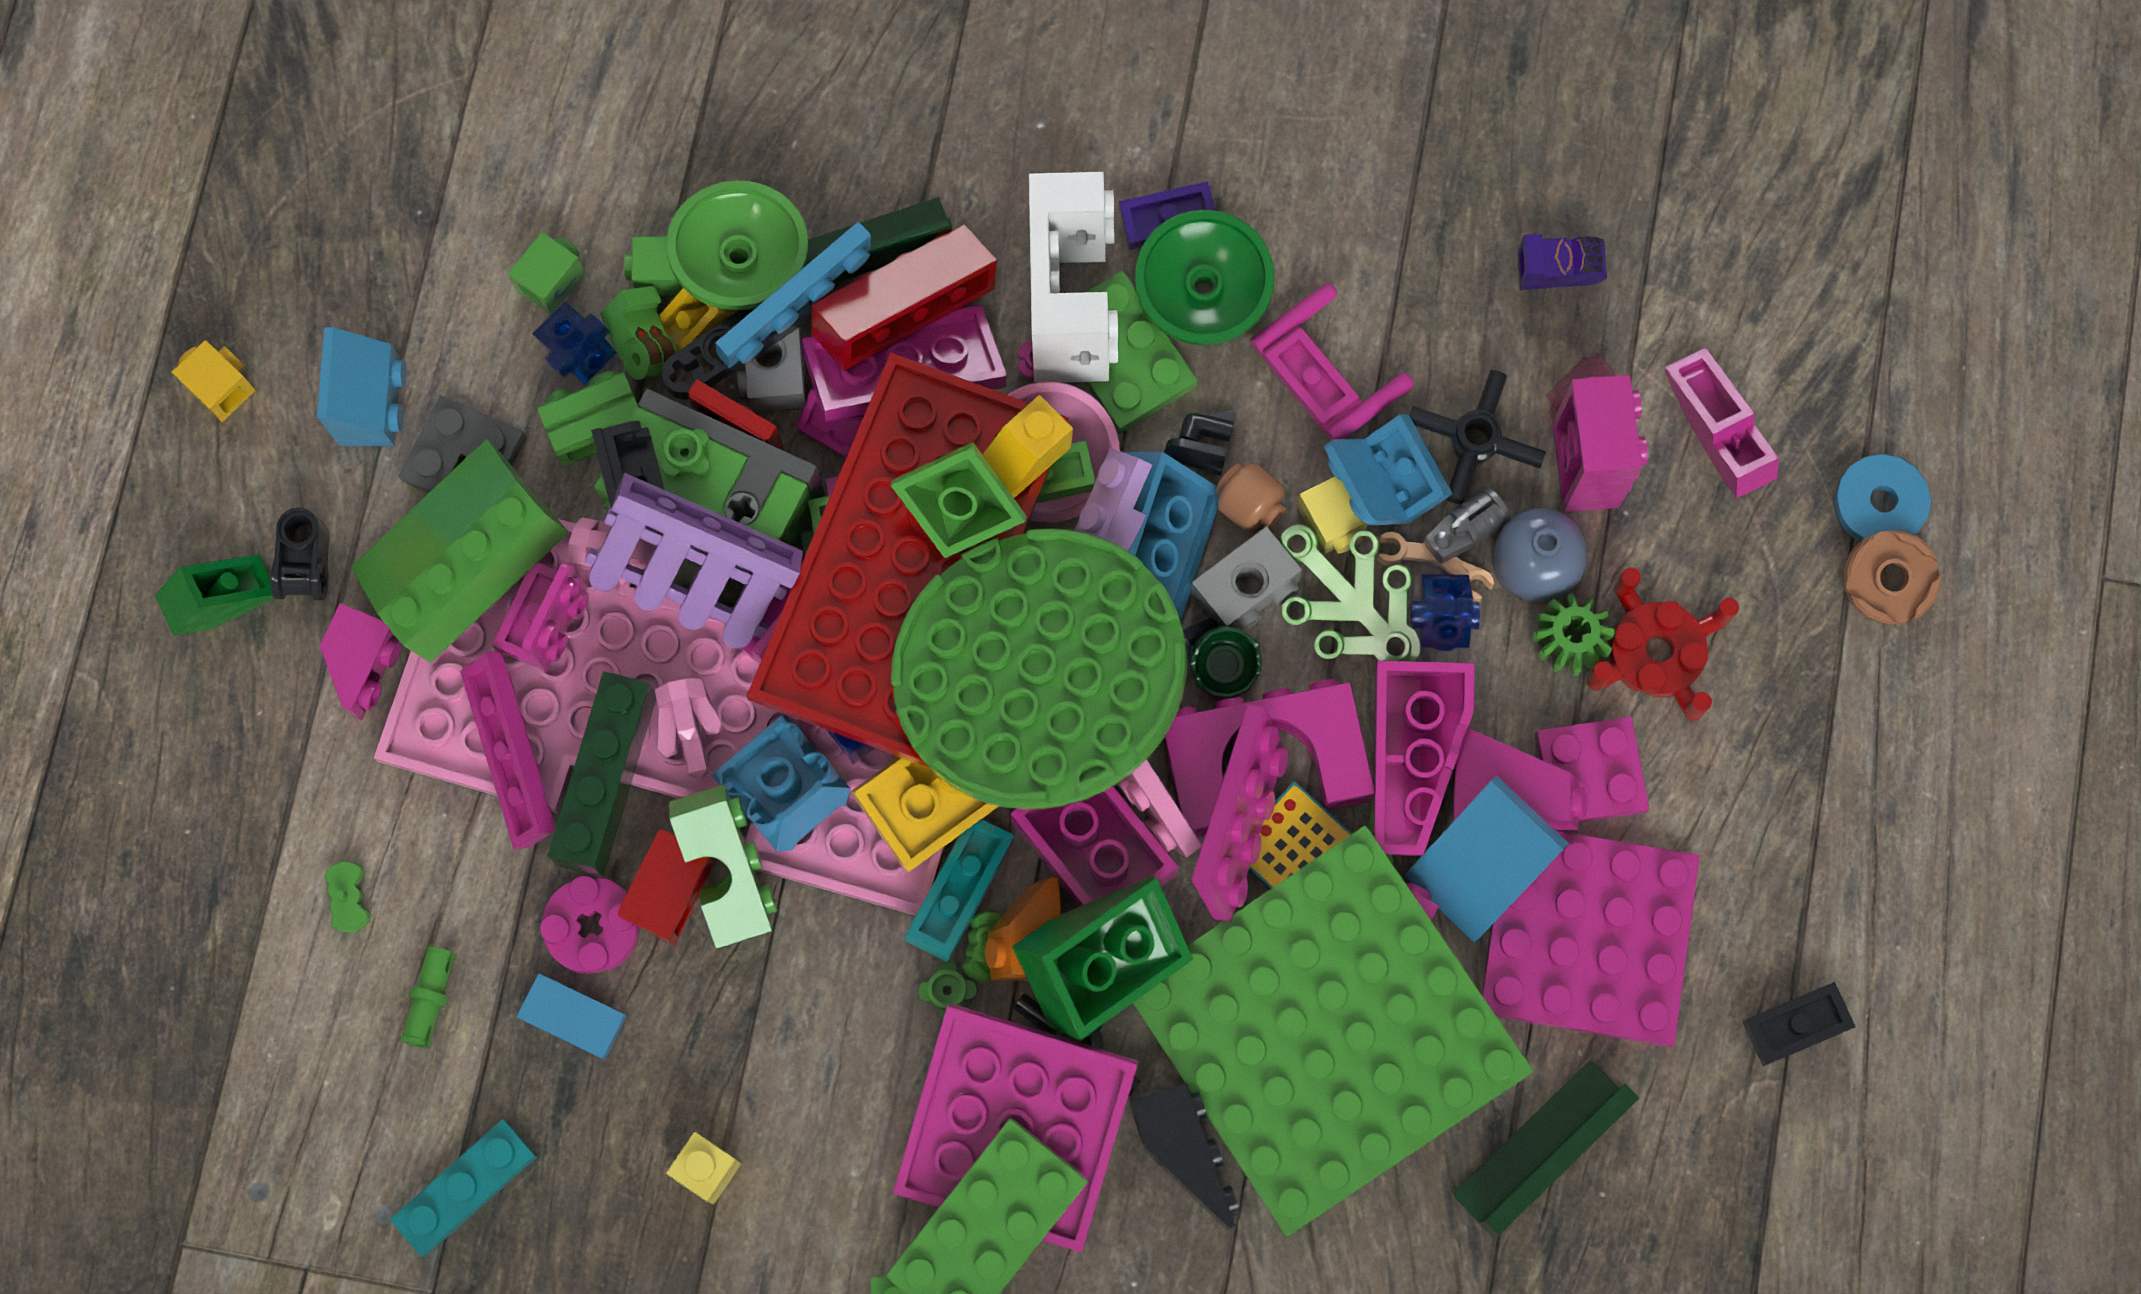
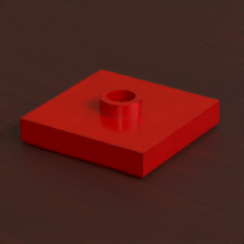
M696 379L688 391L689 399L695 411L785 451L777 426L760 417L743 403L731 400Z

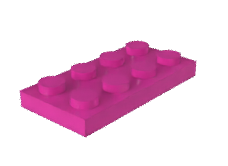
M982 305L958 309L845 371L813 336L802 338V353L825 422L865 414L890 352L992 390L1006 387L1007 374Z
M1247 704L1191 879L1215 920L1232 922L1236 908L1242 907L1246 900L1248 891L1246 876L1250 863H1256L1261 851V836L1259 834L1264 820H1269L1273 813L1275 804L1273 790L1277 777H1282L1287 768L1288 751L1284 748L1278 735V729L1274 726L1265 707Z

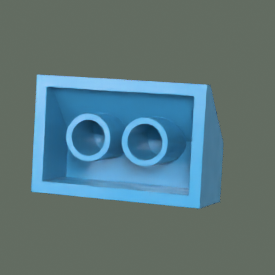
M1123 452L1152 464L1133 508L1145 514L1146 517L1128 552L1142 561V564L1163 584L1173 601L1180 620H1182L1191 593V585L1195 580L1218 510L1217 500L1219 495L1215 492L1217 486L1164 452Z

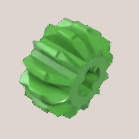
M1568 594L1564 606L1559 601L1553 599L1547 605L1548 613H1539L1536 617L1535 623L1541 629L1533 633L1532 641L1537 644H1545L1538 653L1540 660H1546L1551 656L1556 658L1552 666L1554 672L1558 673L1565 663H1569L1571 675L1578 676L1582 670V663L1592 671L1599 662L1598 656L1608 657L1611 653L1612 648L1605 641L1613 638L1615 630L1612 627L1601 625L1609 616L1607 610H1601L1596 614L1591 612L1595 602L1593 598H1587L1582 607H1580L1575 595ZM1568 627L1577 629L1575 635L1580 632L1583 635L1578 643L1569 641L1572 637L1571 635L1567 638L1564 636Z

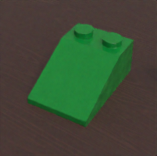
M1154 876L1147 877L1050 919L1012 946L1050 1028L1079 1040L1086 1037L1193 960L1158 879Z

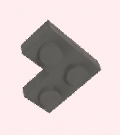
M440 395L398 477L402 482L429 493L485 439L490 440L512 465L526 435L520 429Z

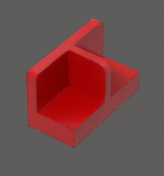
M659 830L618 910V916L631 924L653 933L657 939L675 947L700 896V888L705 886L717 859L714 857H701L685 862L676 836L665 830Z

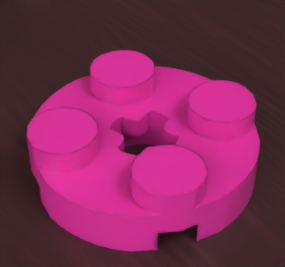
M590 876L577 877L572 882L560 887L548 901L540 926L541 935L554 959L565 968L579 974L610 971L622 965L633 953L640 933V927L618 916V910L627 892L618 884L608 879ZM595 913L600 914L602 917L598 923L603 928L602 932L598 936L590 933L586 938L582 937L580 932L583 927L579 923L584 916L592 917Z

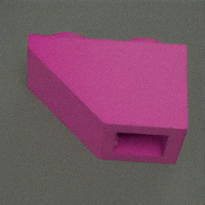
M339 604L320 644V649L342 707L354 718L362 720L366 710L371 711L377 704L382 691V685L379 683L386 668H391L396 663L402 644L383 620Z

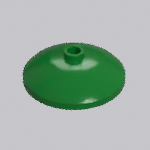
M1195 210L1181 213L1158 226L1143 244L1138 255L1135 270V287L1138 300L1150 321L1159 330L1176 340L1201 346L1229 342L1253 328L1268 308L1275 280L1271 254L1259 234L1241 219L1213 210ZM1206 282L1212 287V290L1209 293L1202 294L1195 289V286L1198 283Z

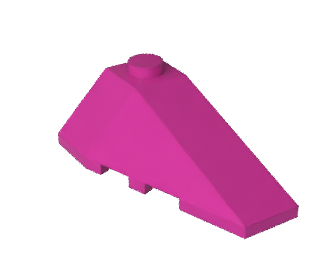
M1377 661L1374 668V838L1386 855L1423 856L1443 796L1474 712L1475 663Z

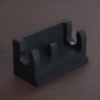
M631 421L603 429L591 430L610 508L613 506L617 487L624 473L665 490L648 427L641 428L640 421Z

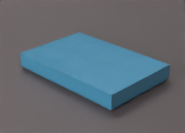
M1496 776L1404 876L1412 884L1431 893L1432 898L1430 901L1439 905L1438 909L1475 943L1569 843Z

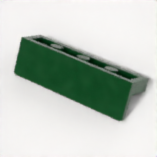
M937 197L860 222L871 234V249L867 251L870 256L856 271L848 273L845 270L832 282L837 283L880 269L893 262L901 254L912 252L931 242L939 234L952 231L951 221L945 215L940 198ZM853 225L808 239V256L805 266Z
M1589 1061L1454 1191V1198L1492 1238L1499 1236L1640 1098L1627 1084L1618 1087L1595 1062Z

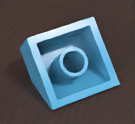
M324 327L317 419L339 446L395 447V434L402 431L404 421L403 407L401 404H398L399 387H405L407 367L405 360H401L390 343L334 327Z

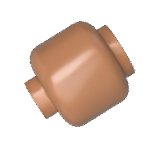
M1249 463L1243 467L1240 464L1234 465L1222 477L1215 489V492L1219 495L1217 500L1219 511L1248 533L1255 532L1263 526H1267L1269 530L1272 529L1286 512V508L1282 505L1286 492L1284 485L1256 463Z

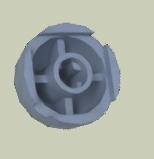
M1532 508L1515 515L1501 528L1492 549V567L1499 584L1504 589H1509L1513 594L1521 597L1520 600L1529 604H1548L1553 599L1558 601L1565 598L1581 581L1587 567V541L1581 528L1568 515L1552 508Z

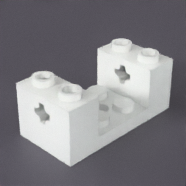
M1104 172L1029 174L1034 383L1045 381L1061 383L1109 381V363H1118L1117 310H1108L1107 292L1060 293L1059 263L1105 262V244H1114L1113 190H1104Z

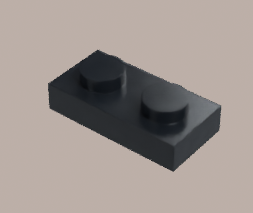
M1835 982L1742 1021L1763 1067L1856 1027Z

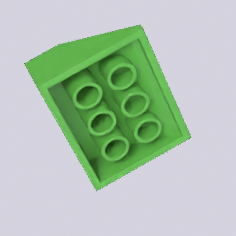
M485 439L351 566V569L377 614L401 644L432 663L559 543L569 531L493 443Z

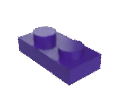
M1208 181L1119 201V211L1129 250L1142 247L1146 239L1158 226L1176 215L1195 210L1216 211Z

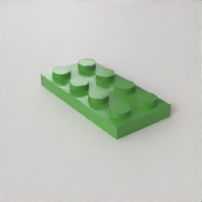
M1010 1117L887 1272L885 1277L906 1294H1000L1088 1183V1178Z

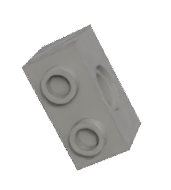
M802 326L745 364L746 370H738L740 398H747L754 412L804 408L807 401L805 362L802 353ZM774 352L782 356L781 360L774 366L765 367L759 364L761 357L767 353Z
M1266 526L1195 579L1191 585V595L1208 617L1213 618L1217 622L1219 627L1223 625L1236 627L1246 632L1262 618L1259 613L1262 609L1272 602L1277 606L1283 604L1299 590L1296 584L1300 580L1302 569ZM1243 577H1252L1259 581L1262 589L1255 594H1244L1237 588L1236 582Z

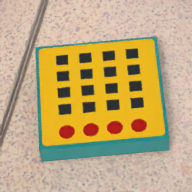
M1294 781L1275 801L1270 819L1264 820L1259 834L1261 836L1260 855L1256 863H1250L1248 871L1270 890L1352 833Z

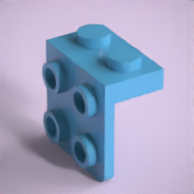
M1399 414L1365 439H1332L1324 446L1329 457L1327 462L1331 472L1337 479L1343 482L1351 497V509L1361 521L1370 526L1410 524L1452 495L1449 486L1409 414Z

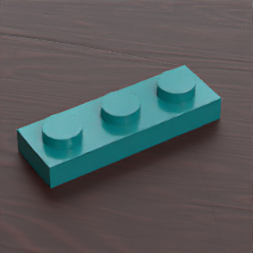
M982 819L960 834L906 932L905 941L949 962L1011 848L1015 835Z
M502 1119L389 1220L421 1257H426L537 1158V1155L512 1126Z

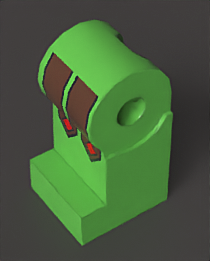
M655 286L621 290L600 313L620 360L623 361L630 376L638 380L662 376V368L665 361L678 352L675 342L666 334L656 311V307L661 303Z

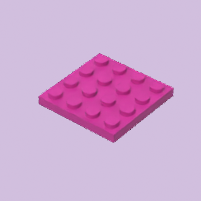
M1556 831L1569 845L1491 926L1481 992L1482 996L1498 1018L1672 1048L1675 1046L1700 855Z
M949 1003L893 1194L939 1208L1011 1117L1088 1178V1183L1043 1238V1241L1082 1253L1139 1061Z

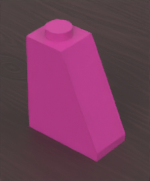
M1467 728L1455 763L1454 820L1487 784L1498 776L1554 830H1578V817L1586 815L1587 797L1585 787H1579V782L1570 772Z

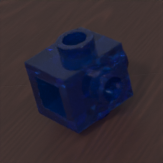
M567 302L562 303L532 333L549 353L544 358L545 361L563 378L571 373L583 385L617 353L605 339L610 333L608 328L592 313H589L584 318Z
M1421 574L1420 601H1411L1410 622L1412 629H1419L1422 648H1433L1439 651L1470 648L1471 630H1479L1480 604L1479 601H1473L1469 575Z

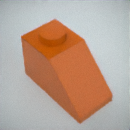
M1049 877L1029 885L988 932V941L985 946V961L990 968L991 981H1028L1012 946L1050 919L1061 915L1058 877Z

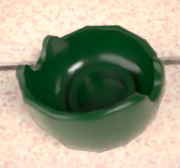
M1223 625L1207 630L1197 639L1191 651V672L1196 684L1212 697L1230 699L1248 692L1262 671V657L1258 642L1241 628Z

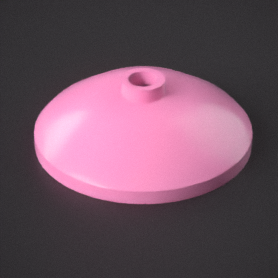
M1045 381L1025 385L1008 394L1028 403H1031L1040 395L1058 414L1069 417L1068 424L1073 428L1071 444L1081 441L1087 442L1095 482L1099 469L1104 463L1110 448L1120 451L1118 435L1112 419L1105 408L1084 390L1066 383ZM1091 492L1036 503L1030 520L1052 523L1078 517L1085 507Z

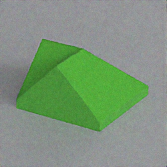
M973 442L892 480L891 487L944 558L1024 523L1027 517Z

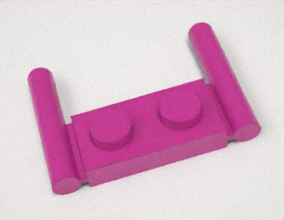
M1325 283L1252 337L1250 343L1255 351L1264 357L1265 363L1321 430L1324 429L1330 440L1345 439L1413 387V380L1410 375L1401 373L1365 401L1361 402L1359 400V396L1305 331L1298 327L1337 297L1335 286Z

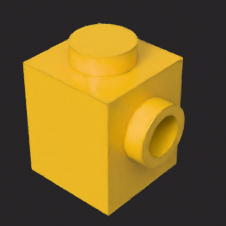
M206 340L198 347H192L187 350L179 359L178 366L172 371L173 375L221 422H224L256 391L239 372L244 367L243 363L225 346L217 351Z

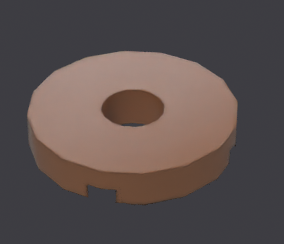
M1880 531L1862 539L1849 553L1843 569L1844 590L1851 605L1865 618L1881 624H1902L1922 616L1935 602L1941 586V573L1938 571L1936 562L1938 560L1933 549L1920 537L1905 531ZM1888 564L1897 565L1904 574L1902 585L1895 591L1887 590L1881 583V572Z

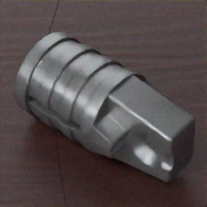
M1484 487L1477 495H1473L1467 502L1459 505L1456 510L1448 513L1425 537L1424 545L1434 558L1442 564L1474 548L1480 541L1485 540L1491 533L1496 532L1501 526L1507 524L1511 520L1509 510L1495 491Z

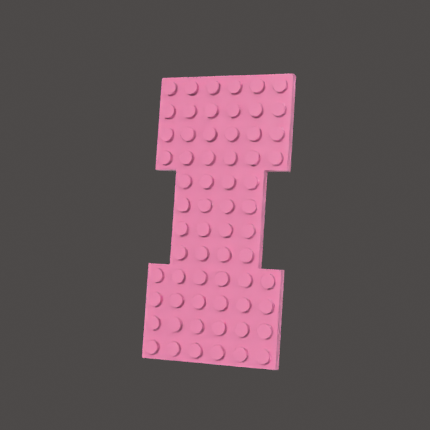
M561 519L558 520L569 533L538 561V563L557 571L563 561L570 563L569 540L575 523ZM576 568L588 587L586 592L589 594V598L582 615L578 619L572 618L565 635L568 636V642L561 658L557 662L551 661L547 671H543L502 653L507 671L511 676L512 687L520 714L525 722V730L531 750L539 768V776L545 796L552 812L559 813L603 671L649 682L654 691L668 682L685 678H702L707 699L723 723V727L718 734L708 735L698 720L709 773L702 779L690 776L679 735L677 754L665 757L657 750L659 708L656 699L631 785L679 799L718 787L719 784L713 779V773L781 715H786L803 732L816 750L830 761L836 772L851 790L846 806H839L795 844L794 850L776 851L751 822L745 842L754 841L762 863V869L757 871L916 916L936 880L946 845L910 872L905 871L851 794L853 789L887 765L886 762L893 758L894 755L749 701L747 693L760 664L738 648H732L724 642V622L709 616L703 627L688 629L680 623L678 618L681 604L664 598L662 604L655 610L641 609L634 601L635 588H633V583L628 581L623 585L617 583L612 590L599 591L590 584V570ZM526 574L432 663L410 651L374 755V759L377 762L497 796L460 671L485 653L499 652L492 647V643Z

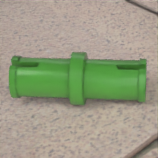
M426 947L416 987H411L408 998L412 1002L403 1033L399 1039L400 1042L424 1049L431 1048V1039L440 1008H444L447 1005L448 996L444 994L453 962L456 960V953H451L449 950L438 947Z

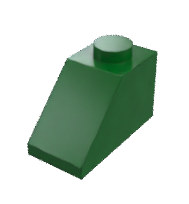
M259 554L179 567L154 595L173 636L214 629L274 599L271 591V578Z

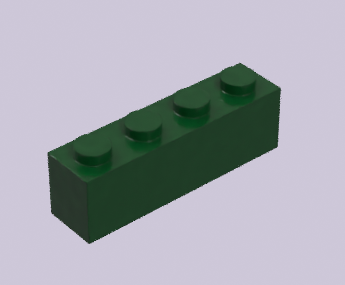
M605 671L602 673L547 855L558 867L601 878L604 877L656 702L655 691L649 682Z

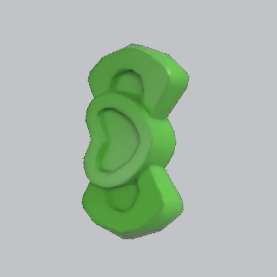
M341 861L331 866L324 875L325 881L328 884L327 893L331 897L329 906L330 911L333 913L331 926L339 932L356 933L366 927L371 921L370 913L361 905L364 894L358 888L365 875V870L355 862Z
M994 910L978 911L970 921L969 943L965 951L967 959L963 963L962 968L969 978L978 983L991 981L990 968L985 961V946L988 941V932L1002 917V915Z

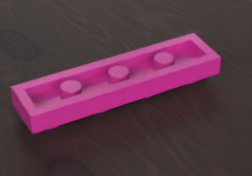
M489 652L462 669L460 673L513 849L529 848L555 832L552 810L545 796L539 776V768L531 750L525 730V722L520 714L512 687L511 676L507 671L502 652Z

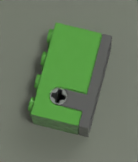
M646 389L638 404L639 407H636L629 422L640 421L641 428H649L665 491L797 548L801 541V532L806 531L811 521L808 500L821 498L825 494L817 466L652 390ZM682 429L690 431L701 429L705 431L709 438V442L705 446V457L710 463L707 472L703 475H695L693 472H682L676 477L667 476L662 470L665 454L664 447L661 444V437L665 432ZM683 449L681 451V456H688L690 451L688 449ZM601 473L594 488L598 496L604 500L602 507L608 512L610 504Z

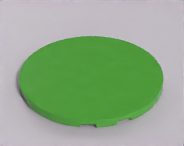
M1064 529L1027 530V534L1016 535L1002 540H998L997 537L963 553L961 555L962 559L949 567L940 576L937 574L931 579L910 607L901 625L892 659L891 681L894 689L896 712L905 734L923 762L947 784L972 798L1002 807L1045 809L1064 806L1092 797L1119 783L1135 771L1161 743L1177 714L1184 693L1187 675L1186 642L1181 621L1171 597L1163 584L1156 579L1136 556L1106 539L1088 533Z

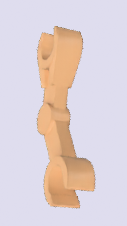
M1386 532L1380 536V543H1393L1399 549V553L1392 556L1379 553L1377 560L1382 565L1393 566L1399 564L1402 560L1428 562L1435 566H1440L1451 575V578L1466 600L1472 603H1480L1482 599L1481 595L1470 588L1469 583L1472 580H1481L1490 590L1494 586L1493 577L1489 572L1461 561L1457 556L1441 564L1428 551L1424 543L1406 542L1404 537L1395 532Z

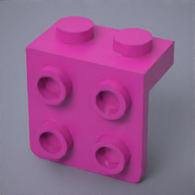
M563 561L557 571L537 562L527 572L492 643V647L495 650L543 671H547L551 661L557 662L561 658L568 642V636L565 635L572 618L578 619L582 615L589 598V594L586 592L588 587L575 566Z

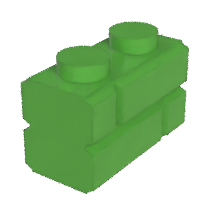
M612 371L600 373L589 380L590 386L572 392L570 389L558 390L546 397L545 404L537 406L552 447L563 467L597 454L591 430L629 422L636 407H639L624 372L617 375Z

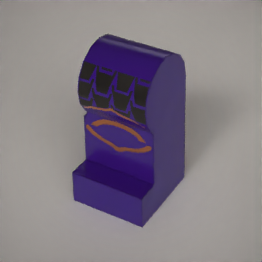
M1542 234L1523 235L1517 250L1520 290L1593 285L1607 278L1605 245L1602 238L1586 236L1574 239H1543Z

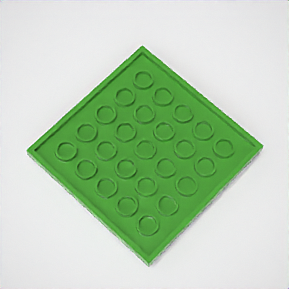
M1366 825L1233 914L1232 922L1223 921L1189 944L1188 949L1193 960L1133 1002L1182 1079L1187 1083L1192 1093L1199 1091L1207 1117L1286 1237H1289L1534 1072Z

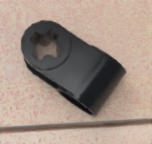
M300 507L291 508L281 515L276 526L275 556L271 569L272 595L274 599H285L286 595H309L314 600L324 601L328 590L329 530L308 509ZM304 524H312L313 530L310 537L304 542L296 543L294 541L296 530Z

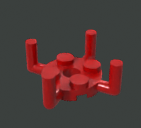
M1626 568L1614 586L1615 594L1627 614L1617 625L1615 635L1612 638L1611 663L1606 661L1598 662L1587 677V685L1591 690L1599 691L1621 680L1628 688L1636 692L1640 691L1653 695L1652 697L1666 698L1674 696L1685 717L1690 721H1697L1712 705V699L1709 694L1705 692L1694 694L1690 687L1699 677L1708 660L1706 636L1726 627L1738 613L1739 604L1733 598H1725L1714 612L1698 620L1674 601L1643 604L1635 590L1641 580V574L1636 568ZM1654 638L1664 640L1670 646L1671 657L1662 662L1653 660L1646 651L1647 641Z

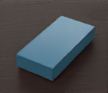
M538 974L516 1016L518 1019L603 1060H606L627 1019L625 1014L541 974Z

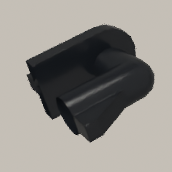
M1229 410L1209 415L1199 413L1187 414L1182 422L1179 438L1168 440L1164 453L1183 465L1208 470L1221 476L1227 449L1200 443L1199 440L1202 435L1229 442L1236 412Z

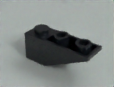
M1185 1082L1130 1101V1108L1145 1153L1226 1230L1234 1228L1235 1222L1232 1216L1240 1214V1209L1232 1186L1229 1185L1222 1188L1216 1169L1223 1167L1224 1163L1215 1138L1206 1140L1200 1121L1206 1120L1208 1117L1199 1091L1190 1093Z

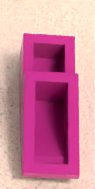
M1704 348L1665 367V374L1691 427L1735 498L1737 499L1776 480L1778 477V456L1754 425L1755 413L1709 351Z

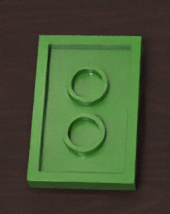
M1123 270L1087 291L1107 292L1108 310H1117L1118 363H1109V381L1085 383L1096 400L1105 408L1119 434L1198 386V380L1169 337L1159 330L1143 311L1136 289Z

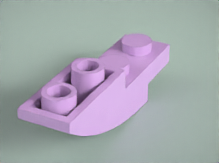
M1110 448L1104 463L1099 469L1097 480L1085 507L1080 513L1079 521L1074 531L1106 539L1128 551L1146 517L1145 514L1133 508L1152 464L1138 457Z

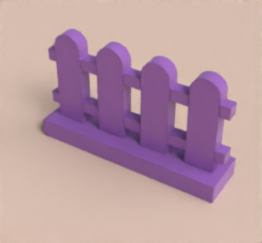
M624 473L617 487L613 506L609 508L603 522L610 525L611 528L600 550L598 551L590 547L584 563L592 566L589 581L595 589L599 591L612 590L620 578L636 585L634 601L641 609L655 610L662 604L664 598H668L681 604L678 618L684 627L699 629L705 625L710 616L725 623L723 640L728 646L743 648L749 644L753 635L761 638L766 632L768 624L761 620L773 597L783 600L788 587L792 589L800 574L803 551ZM639 539L656 545L644 570L628 564ZM684 558L701 565L689 589L672 583ZM729 577L745 584L733 609L717 602Z

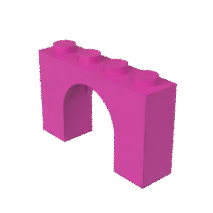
M1326 679L1310 684L1308 691L1291 694L1289 688H1281L1262 694L1263 700L1244 703L1242 697H1236L1217 702L1216 709L1198 712L1197 707L1178 709L1171 727L1163 738L1177 807L1196 837L1205 836L1224 779L1222 760L1228 748L1237 739L1247 704L1265 707L1274 726L1278 730L1294 736L1306 747L1314 763L1323 807L1327 811L1370 803L1372 801L1375 791L1350 682L1338 684L1336 679Z

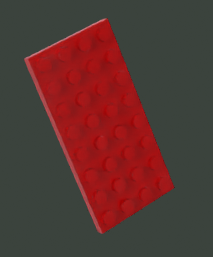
M890 352L804 557L800 574L789 593L747 693L749 701L928 767L914 750L896 712L891 672L895 644L901 625L910 607L931 579L937 574L940 576L949 567L962 559L961 555L997 537L998 540L1025 533L1051 466L1014 498L1027 516L1024 523L947 558H944L891 487L892 480L972 442L983 454L1002 428L1030 403ZM1059 414L1068 423L1069 417Z

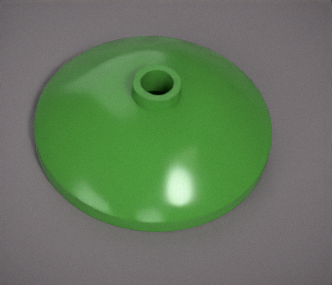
M726 181L701 189L680 206L668 229L666 242L667 256L676 280L694 298L721 309L746 310L757 308L805 267L808 256V234L801 214L794 204L780 192L756 182ZM736 257H744L747 259V261L742 264H735L732 262V260Z

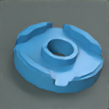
M1880 454L1866 456L1847 469L1838 482L1833 502L1837 520L1846 533L1858 541L1880 531H1905L1916 535L1928 519L1931 497L1928 483L1916 467L1902 458ZM1874 491L1888 493L1894 502L1893 510L1890 512L1876 510L1871 504V493Z

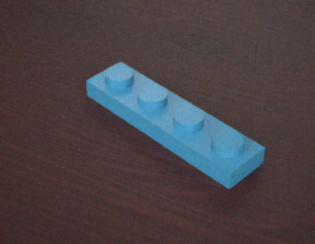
M859 221L715 342L717 355L729 368L738 361L745 364L753 359L764 346L761 343L762 340L774 330L778 334L787 330L798 319L799 314L797 311L809 300L816 303L823 299L834 288L835 284L832 281L845 270L848 273H853L867 261L870 256L867 251L871 249V234Z

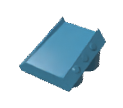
M781 715L713 773V779L719 786L726 785L731 799L739 797L746 817L776 851L794 850L795 844L839 806H846L851 790L836 772L830 761L816 750L803 732L786 715Z

